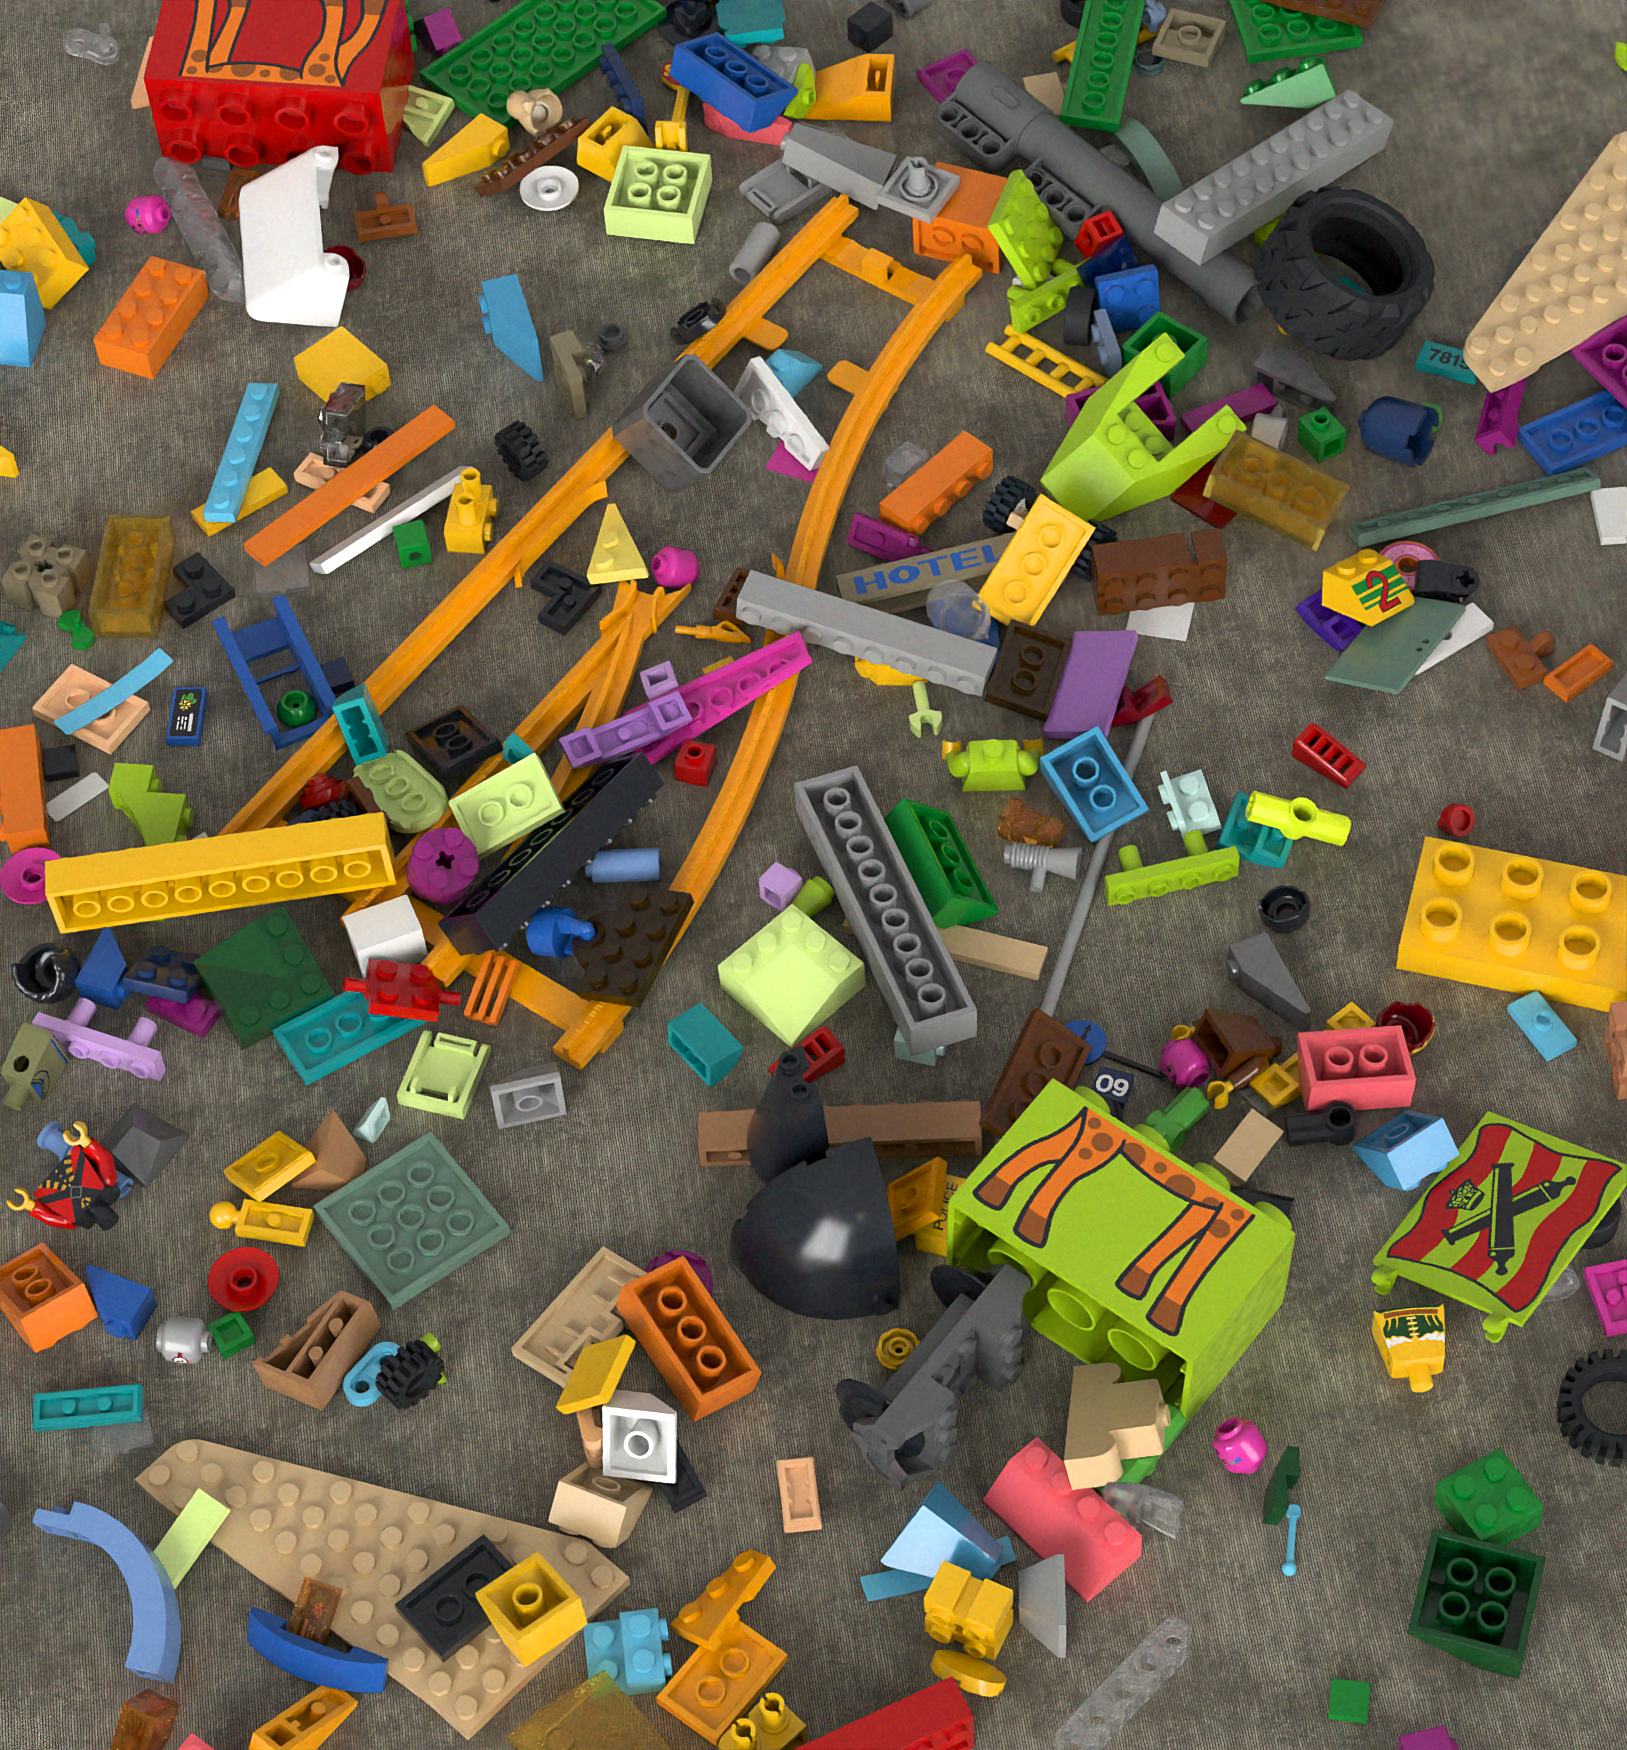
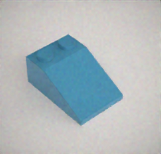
M517 274L481 282L483 295L478 296L481 313H486V316L481 317L485 335L491 334L494 346L537 382L544 381L538 338Z
M1098 725L1040 758V771L1058 800L1091 844L1149 811L1148 806Z

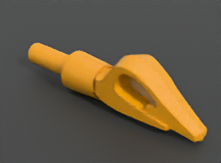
M722 621L717 626L712 627L697 624L696 627L676 625L675 633L695 635L696 639H713L740 644L742 642L751 644L752 641L751 638L729 621Z

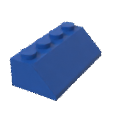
M719 32L676 44L669 76L678 81L681 86L699 96L702 101L717 109L723 116L735 122L746 132L751 133L771 126L797 94L798 88Z

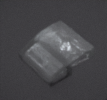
M1107 1482L1104 1486L1103 1500L1118 1512L1135 1530L1138 1531L1144 1522L1174 1540L1177 1539L1183 1529L1185 1500L1163 1490L1137 1483Z

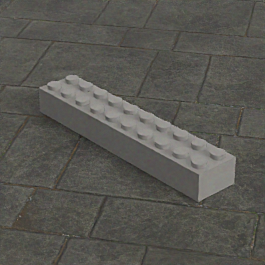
M1347 89L1163 203L1154 233L1200 266L1284 213L1297 197L1310 190L1317 192L1319 188L1328 185L1383 150L1394 120L1380 109L1375 108L1362 99L1358 94Z
M852 766L794 783L795 805L798 816L911 1056L976 1037L977 1009L858 766Z

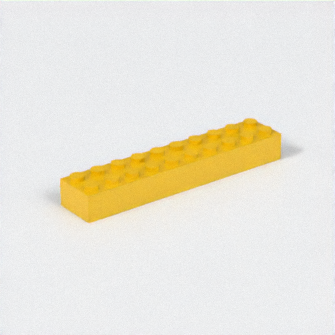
M383 812L365 813L352 817L331 818L311 823H297L290 826L263 828L256 831L229 833L222 836L195 838L188 841L162 843L154 846L128 848L126 850L106 853L99 852L92 855L72 858L64 857L58 860L45 861V895L61 934L397 885L394 850Z

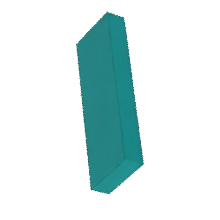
M141 1383L34 1393L32 1428L35 1432L143 1422L144 1387Z

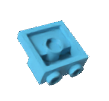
M657 1608L621 1612L620 1619L588 1623L583 1627L591 1701L660 1692L666 1686V1676H673L670 1653H663L662 1641H669L667 1619L659 1618Z

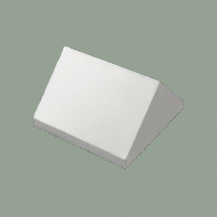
M407 894L342 916L364 980L369 958L415 964L423 961L428 955L422 928Z

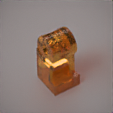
M1015 796L1010 797L998 816V837L1013 843L1016 841L1023 844L1030 843L1032 845L1050 846V848H1056L1066 832L1064 824L1059 819L1051 815H1042V813L1024 806V800Z

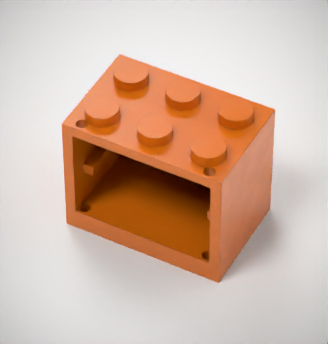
M937 161L935 167L960 176V186L931 224L913 218L914 254L952 262L956 257L962 258L968 253L972 255L973 265L984 271L999 274L1007 257L987 225L1008 178Z

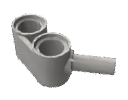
M1275 406L1270 415L1256 413L1251 440L1245 453L1244 469L1270 475L1276 474L1281 455V447L1279 446H1283L1289 422L1288 418H1283L1285 409L1282 406Z

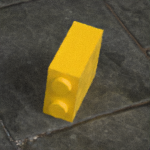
M340 326L294 357L298 379L328 405L330 404L331 395L336 394L334 400L336 402V397L340 395L342 389L364 391L358 402L351 403L354 404L351 412L359 409L364 403L391 386L388 365L343 326Z

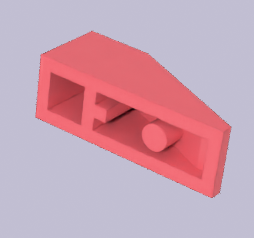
M703 103L705 125L710 130L716 131L726 138L781 146L784 133H790L793 128L791 121L779 115L771 126L749 133L742 130L739 125L728 117L723 116L710 104Z

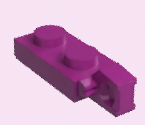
M862 512L854 514L846 540L847 544L889 562L935 552L919 545L921 539L914 537L913 534Z

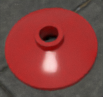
M241 1247L226 1252L214 1262L208 1274L207 1284L211 1297L219 1306L230 1311L245 1312L261 1307L272 1298L278 1288L280 1276L275 1260L268 1253L258 1248ZM243 1283H251L247 1287L240 1288Z

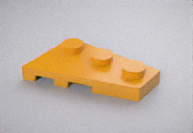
M752 1549L741 1553L734 1559L732 1566L720 1577L713 1579L706 1586V1590L694 1602L685 1605L680 1610L679 1616L670 1623V1626L677 1636L715 1652L722 1643L718 1637L726 1626L732 1628L740 1618L736 1611L742 1603L754 1599L776 1569L775 1564L768 1555Z

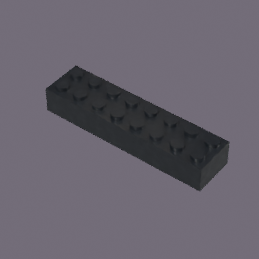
M643 752L604 761L562 802L566 812L534 829L437 923L460 956L473 953L480 955L489 950L498 952L507 947L512 941L510 937L516 931L528 926L533 921L532 915L537 910L548 906L554 900L553 894L558 889L569 885L575 879L574 873L579 868L586 867L596 858L595 853L600 848L612 843L617 837L615 833L620 828L632 823L637 817L635 813L640 808L651 804L657 798L655 793L664 785V782Z

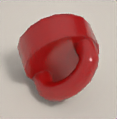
M1449 804L1444 808L1441 818L1437 821V826L1443 829L1449 836H1467L1474 827V813L1465 804Z

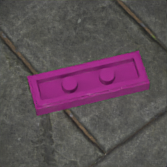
M1262 382L1180 415V423L1190 436L1226 404L1243 423L1254 420L1257 412L1263 414L1271 413L1278 403Z

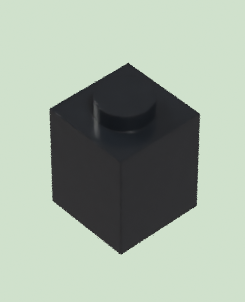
M872 1L847 18L848 40L868 54L893 36L892 14Z

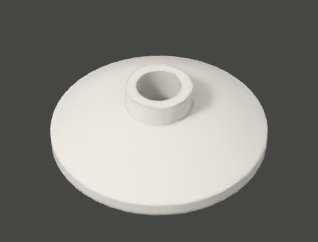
M560 166L539 167L524 177L520 183L522 200L528 206L542 211L557 210L569 205L579 192V183L575 174Z

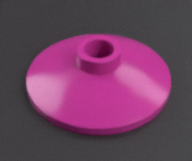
M29 848L14 854L6 861L0 872V885L4 894L12 901L20 904L30 905L47 901L45 895V861L58 860L61 857L56 852L46 848Z

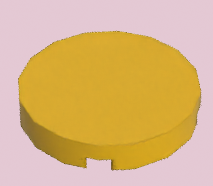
M937 1650L930 1665L934 1674L942 1680L952 1676L956 1681L960 1682L959 1687L962 1690L981 1696H997L999 1693H1002L1007 1681L1005 1675L992 1665L957 1651Z

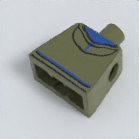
M23 1021L1 1068V1075L10 1086L2 1100L8 1107L21 1111L28 1097L40 1102L44 1101L70 1063L71 1057L53 1032Z

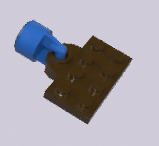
M631 885L618 911H605L591 916L586 921L577 920L575 912L570 908L548 905L543 909L537 910L532 915L533 921L526 927V941L529 949L535 955L564 959L569 955H575L579 965L586 971L576 989L580 999L640 1008L694 904L691 893Z

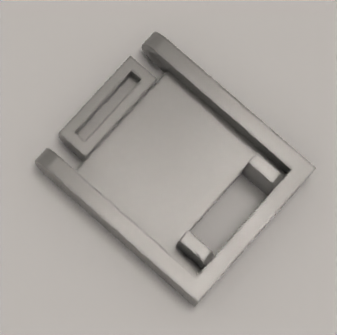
M783 157L746 179L739 186V192L743 196H747L749 201L768 217L773 218V221L778 225L783 224L832 192L831 187L803 174L808 178L807 188L793 176L798 170L782 163Z

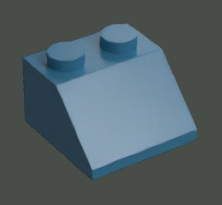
M1411 1110L1403 1111L1351 1145L1354 1152L1385 1186L1402 1191H1409L1418 1187L1422 1183L1421 1179L1430 1173L1444 1170L1449 1166L1450 1160L1460 1155L1442 1117Z

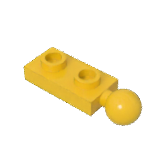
M244 1199L241 1211L237 1210L228 1201L217 1202L212 1206L209 1217L211 1223L219 1229H228L236 1224L235 1232L237 1237L305 1247L314 1220V1213L312 1209L267 1202L259 1203L258 1201Z

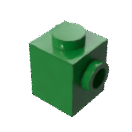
M1324 406L1314 412L1305 414L1299 419L1297 440L1319 464L1345 450L1346 429Z

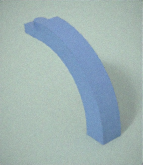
M74 1501L71 1511L58 1506H53L51 1511L37 1508L32 1523L49 1534L92 1543L103 1548L115 1561L127 1583L133 1609V1633L125 1668L139 1677L173 1684L181 1648V1620L175 1589L158 1556L134 1531L108 1513L91 1505Z

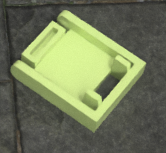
M424 1030L397 1092L398 1103L464 1120L490 1057L491 1046L482 1044L477 1057H475L478 1050L477 1041L438 1032L434 1041V1047L430 1046L433 1038L432 1031ZM421 1092L448 1097V1101L421 1095Z

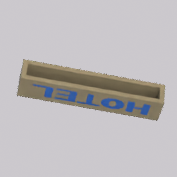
M1016 532L1004 533L1000 536L980 541L976 540L967 544L943 548L939 551L836 575L838 597L893 614L930 605L936 601L978 593Z

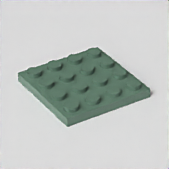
M431 1131L313 1206L317 1217L392 1311L511 1234L510 1226Z

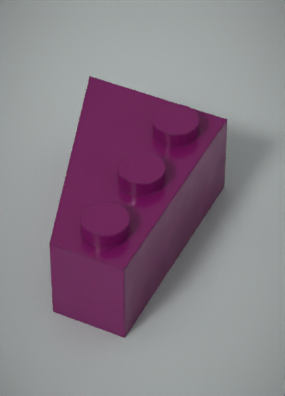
M1157 381L1134 402L1167 441H1174L1177 420L1160 381ZM1103 385L1066 395L1064 416L1069 428H1071L1087 399Z

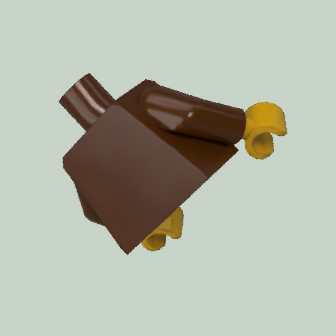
M1206 1008L1201 1019L1193 1022L1194 1026L1189 1028L1186 1025H1177L1171 1032L1172 1040L1177 1039L1180 1041L1194 1037L1218 1076L1222 1079L1227 1078L1225 1083L1213 1081L1208 1086L1207 1099L1210 1100L1217 1096L1214 1100V1107L1216 1109L1226 1107L1228 1104V1093L1233 1089L1238 1091L1264 1073L1269 1067L1271 1058L1278 1057L1282 1051L1280 1038L1268 1036L1256 1018L1224 1010Z

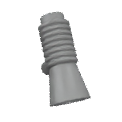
M1016 841L1013 844H1007L1005 847L1004 864H1010L1011 868L1033 871L1029 888L1031 891H1043L1047 871L1073 880H1077L1079 877L1082 862L1081 847L1050 848V846L1032 845L1030 843L1023 844Z

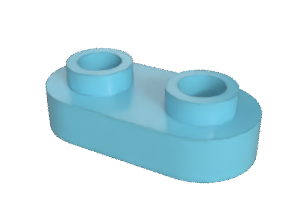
M393 1342L376 1344L345 1376L343 1389L347 1400L351 1404L361 1407L368 1406L382 1395L375 1385V1382L378 1381L376 1376L378 1373L383 1372L380 1368L385 1362H389L387 1358L391 1354L395 1356L398 1353L399 1345ZM360 1388H369L368 1391L364 1393H358V1390Z

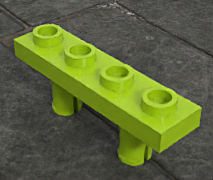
M1098 252L1077 265H1073L1062 258L1057 259L1052 266L1055 278L1033 291H1028L1017 284L1012 285L1007 292V297H1009L1007 300L1010 303L1013 330L1022 334L1065 309L1071 286L1094 288L1096 290L1095 277L1110 274L1108 255Z
M1192 830L1183 837L1189 857L1144 867L1137 847L1135 845H1127L1118 852L1124 872L1105 876L1104 896L1108 906L1128 904L1137 899L1150 896L1159 897L1180 889H1193L1206 883L1227 881L1232 877L1238 876L1240 856L1237 848L1233 846L1209 852L1202 832L1200 830Z

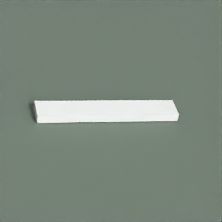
M457 467L309 563L313 571L321 574L332 572L392 533V526L407 523L452 494L454 483H462L460 480L461 472L464 469L473 467Z

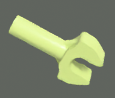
M922 681L915 682L913 684L917 712L909 715L910 730L920 738L921 724L930 723L934 735H938L942 728L941 711L930 709L925 683Z

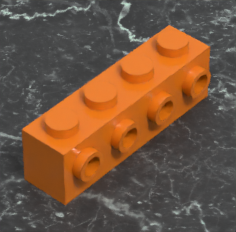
M964 430L879 503L880 521L909 532L914 537L921 535L926 531L929 524L939 516L946 514L951 505L958 499L964 498L973 486L991 474L993 470V449Z
M35 724L0 730V816L3 815V822H0L1 842L7 841L11 854L29 848L51 847L41 742Z

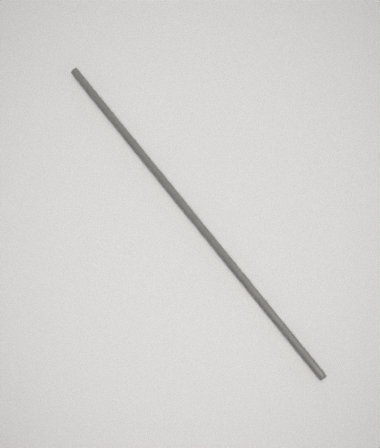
M1155 713L1138 721L1123 765L1131 780H1133ZM1115 831L1097 841L1040 1008L1050 1017L1053 1016ZM996 1137L994 1146H995V1145L999 1142V1140H1000V1139L997 1138V1137Z

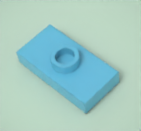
M1537 990L1508 1005L1507 1012L1547 1062L1576 1047L1577 1039Z

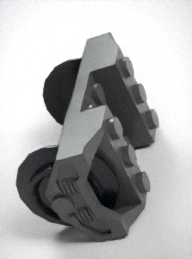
M1007 1263L991 1265L990 1268L980 1269L979 1271L964 1265L954 1267L942 1264L934 1267L929 1278L934 1292L947 1310L880 1391L863 1382L849 1378L840 1380L837 1384L835 1392L840 1403L839 1412L841 1418L853 1432L852 1438L861 1449L862 1457L879 1478L902 1492L907 1484L935 1473L943 1463L948 1464L954 1458L958 1450L955 1402L960 1396L970 1393L978 1378L1001 1392L1008 1382L1012 1384L1016 1381L1023 1369L1024 1340L1031 1332V1323L1023 1314L1022 1306L1024 1295L1030 1289V1278Z

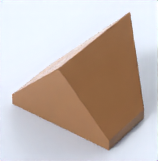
M334 1109L330 1111L304 1145L313 1154L316 1162L293 1178L292 1187L337 1191L366 1172L367 1158Z

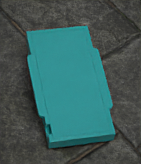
M719 0V3L716 4L719 29L724 30L725 37L738 47L743 48L748 46L749 43L756 42L773 44L779 39H784L782 22L786 19L782 0Z

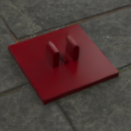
M1210 460L1170 497V500L1211 526L1221 530L1259 494V490Z

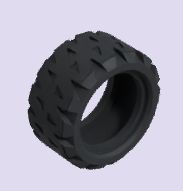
M1328 186L1319 188L1317 192L1313 190L1307 191L1297 197L1293 204L1289 206L1259 250L1260 254L1255 261V279L1260 281L1257 291L1264 307H1268L1272 313L1273 320L1288 335L1290 334L1297 339L1301 345L1318 354L1330 355L1333 359L1356 361L1360 358L1366 361L1382 356L1387 350L1392 349L1431 297L1434 289L1433 278L1435 276L1432 256L1425 249V241L1416 228L1400 212L1371 194L1357 189H1342L1341 186ZM1314 252L1331 256L1351 267L1365 280L1374 295L1362 293L1339 281L1321 264Z

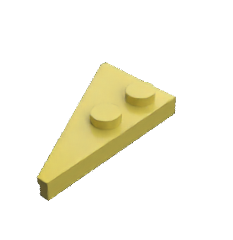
M608 504L587 571L590 585L631 580V578H648L649 573L616 504Z

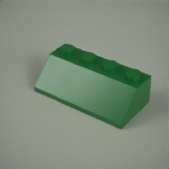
M903 798L884 818V821L935 925L946 929L955 925L965 926L995 916L999 910L950 812Z

